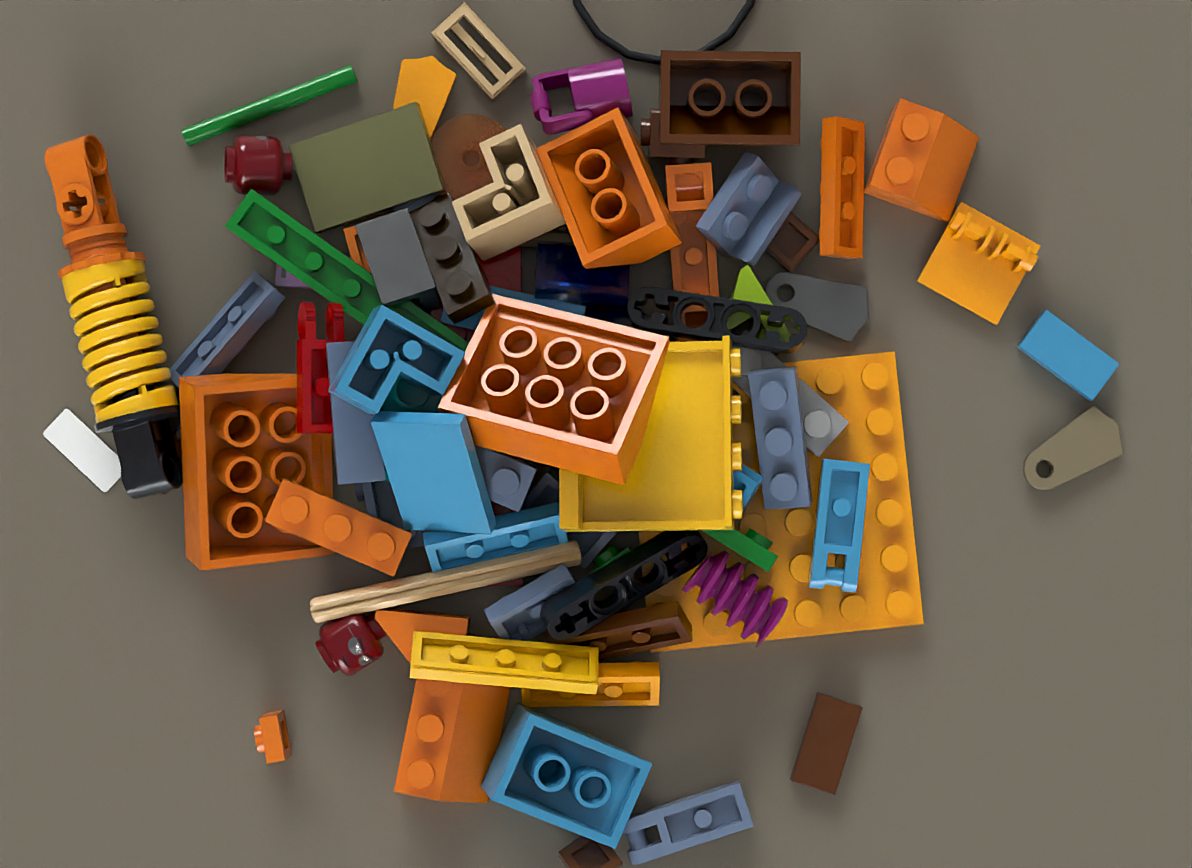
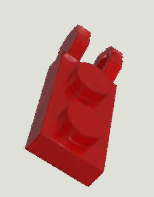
M301 302L297 316V331L300 338L297 340V434H333L330 392H328L329 378L326 343L348 341L344 340V311L340 303L328 304L325 314V332L328 340L316 339V310L314 303Z

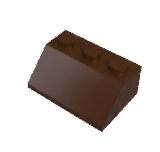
M661 50L659 61L660 144L799 146L801 52Z

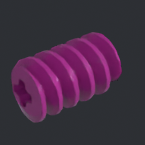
M723 550L712 557L711 552L685 583L682 591L686 593L696 586L700 587L696 602L702 604L710 598L715 599L711 614L716 616L726 609L729 610L730 613L726 626L730 628L740 621L744 622L740 637L746 639L755 632L759 634L756 648L779 623L786 611L788 600L782 596L770 603L774 590L771 586L766 585L755 591L759 580L756 574L753 573L741 580L744 565L741 562L726 568L730 554Z

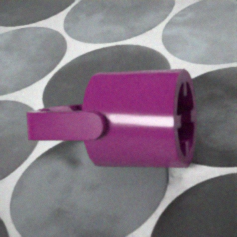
M621 58L539 74L532 80L534 91L530 95L533 114L536 120L541 121L543 131L546 134L551 135L574 130L617 107L626 118L633 116L628 84ZM569 86L575 112L551 117L552 110L546 90Z

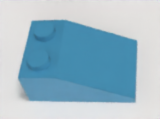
M517 702L480 787L492 801L616 849L652 767V763L564 721Z

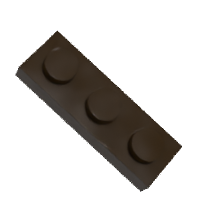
M447 192L409 213L446 314L455 325L492 306L496 302L476 252L465 239L452 204L454 199Z

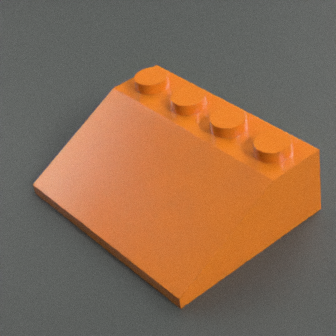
M493 294L496 303L486 308L465 350L466 354L438 405L439 413L466 414L475 446L625 485L643 442L670 343L669 337Z
M223 373L179 377L186 558L202 571L335 555L334 551L264 522L284 478L333 498L332 434H297V374Z

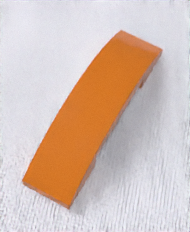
M711 162L666 165L667 208L682 241V244L670 249L672 289L719 297L716 248L695 227L714 199ZM699 305L687 307L681 315L682 323L689 328L701 327L708 318L707 311ZM677 337L678 342L699 341Z

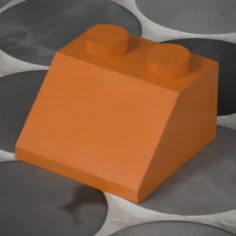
M900 98L892 108L864 187V193L948 223L979 136L944 113Z

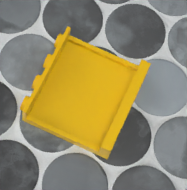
M722 336V341L669 343L643 442L625 485L559 468V529L565 532L734 530V519L743 518L742 490H734V471H742V443H733V424L742 423L741 395H733L732 377H741V349H732L730 336Z

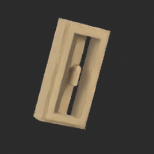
M465 2L431 32L434 39L493 102L500 97V94L505 89L507 90L511 87L518 77L523 76L527 72L519 60ZM463 17L509 65L511 70L507 74L497 66L460 26L458 22ZM450 29L498 80L494 86L445 35Z

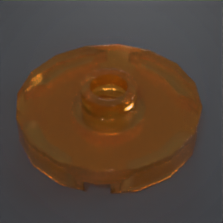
M463 114L447 120L434 133L431 143L446 191L441 192L443 195L449 192L452 198L456 200L494 182L479 143L506 131L499 122L484 115ZM470 151L477 152L480 155L479 163L472 167L465 165L463 162L465 154Z

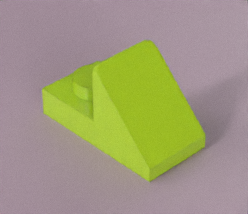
M749 265L740 269L736 277L731 299L773 305ZM736 312L729 317L727 328L731 331L752 317L745 312ZM760 316L761 332L757 339H766L765 330L779 332L780 341L789 342L791 334L785 324L782 327L768 326L767 319L769 316Z

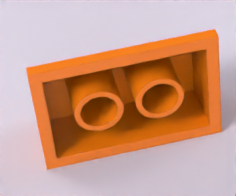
M618 107L536 148L585 269L643 263L682 244L643 148L640 146L635 129Z
M416 679L393 792L436 801L487 803L489 797L480 786L500 743L511 687Z

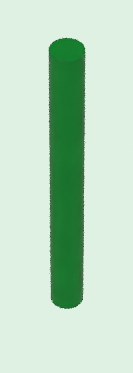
M348 65L183 128L181 131L186 144L191 146L358 82L352 65Z

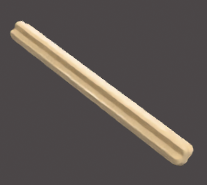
M571 540L568 543L319 596L310 601V611L314 622L321 623L353 614L366 613L552 571L564 563L567 568L577 566L582 562L580 547L577 541Z

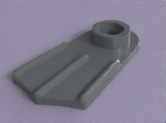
M790 272L778 273L771 277L766 284L765 293L773 305L797 310L804 316L808 326L844 341L851 342L858 330L869 320L866 287ZM780 285H787L791 288L793 295L790 301L783 302L777 297V289Z

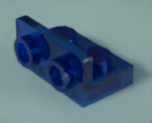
M538 243L534 299L627 306L630 264L585 269L575 246Z

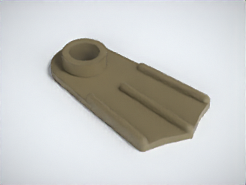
M1091 406L1027 456L1023 465L1026 481L1036 489L1050 490L1123 455L1124 451L1120 441L1119 424L1103 414L1096 406ZM1040 461L1046 462L1050 467V474L1046 478H1041L1036 472V466Z

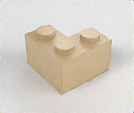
M522 124L479 143L494 182L452 201L466 241L483 261L566 224L537 153V147Z

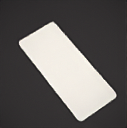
M65 409L43 432L44 437L103 492H107L121 477L118 455L69 409Z

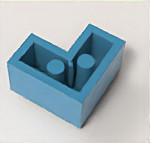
M380 305L373 308L330 385L328 392L368 414H378L397 377L404 379L432 396L443 395L466 353L389 308Z

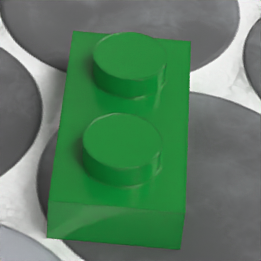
M749 528L745 535L735 529L701 530L769 572L778 558L777 555L769 551L773 542Z

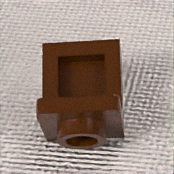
M650 108V118H641L640 146H649L650 157H667V165L695 163V158H705L706 145L660 144V109Z

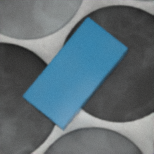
M1047 309L1042 311L1016 346L1088 401L1094 400L1119 366L1117 361Z

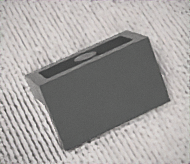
M408 208L355 225L383 306L389 307L417 297L423 311L440 306L437 289Z

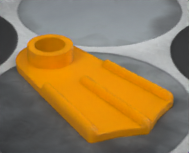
M434 56L403 59L393 109L413 102L419 103L431 140L456 80V73L443 66Z

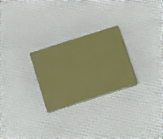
M417 102L288 145L316 233H322L446 191L423 114Z

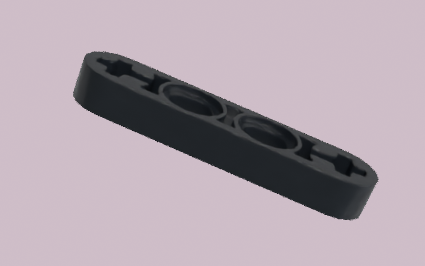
M642 287L636 290L630 296L627 303V312L633 325L639 330L699 341H722V336H730L732 346L783 354L799 350L807 339V323L804 316L797 310L788 307L657 287ZM647 299H654L656 308L670 311L669 302L674 301L676 302L673 309L674 325H667V314L652 313L650 320H644L641 311L637 310V307L645 306ZM691 305L702 306L708 313L706 322L699 328L686 327L681 321L683 311ZM736 312L748 313L754 321L752 330L745 335L737 336L732 334L727 328L729 317ZM761 315L769 316L767 319L768 326L782 327L784 320H791L793 322V329L800 331L798 335L792 334L789 337V342L780 341L779 332L765 330L766 339H757L761 332Z
M698 530L664 531L550 597L541 607V621L554 639L560 641L572 639L698 566L706 557L708 551L707 542ZM686 543L687 548L682 551L681 546ZM665 555L668 560L664 562L661 556ZM647 562L654 563L653 569L649 574L641 578L634 577L635 571L642 564ZM614 586V590L608 598L601 601L594 600L595 594L602 587ZM583 601L588 606L584 609L580 605V603ZM567 613L568 617L560 621L559 617Z

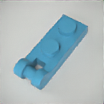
M822 459L812 557L808 577L809 588L823 589L824 585L840 586V590L844 592H856L870 464ZM828 553L844 554L842 568L827 566Z

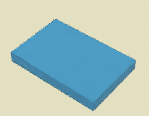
M379 411L378 414H375L371 420L372 428L405 530L492 534L496 526V520L466 414Z

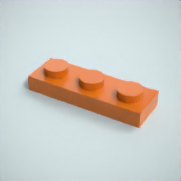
M838 116L822 118V137L820 141L822 150L819 228L820 255L842 259L863 258L865 122Z
M286 478L282 479L264 521L393 577L396 575L413 535V532Z

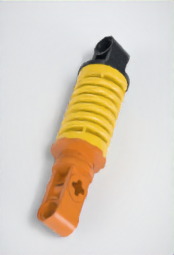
M88 134L51 146L45 151V166L51 178L57 211L64 231V236L61 240L63 248L69 250L68 253L71 258V264L61 268L57 273L59 279L62 280L67 302L72 305L69 309L70 316L73 320L77 321L73 329L75 335L81 338L78 342V349L81 354L86 355L82 360V366L85 371L90 372L86 377V382L90 389L96 390L90 398L96 415L95 431L96 433H113L124 488L133 499H140L178 489L183 483L182 464L176 452L169 419L180 414V405L178 404L173 385H152L169 380L171 378V371L167 367H155V365L163 364L167 360L166 352L163 350L151 351L152 348L162 345V336L159 333L147 334L148 331L158 328V319L155 316L143 317V315L153 312L155 305L151 299L139 300L138 297L150 292V285L146 282L144 263L146 258L142 252H130L126 247L127 244L124 238L128 235L126 225L120 222L117 201L113 193L107 168L106 152L99 139L92 134ZM98 199L104 200L105 204L99 203ZM69 207H75L76 211H71Z

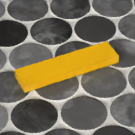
M414 631L409 678L596 695L598 688L599 647Z

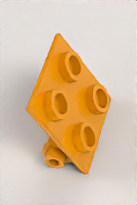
M960 202L917 282L997 325L1027 271L1030 272L1038 259L1036 254L1041 245L967 204Z

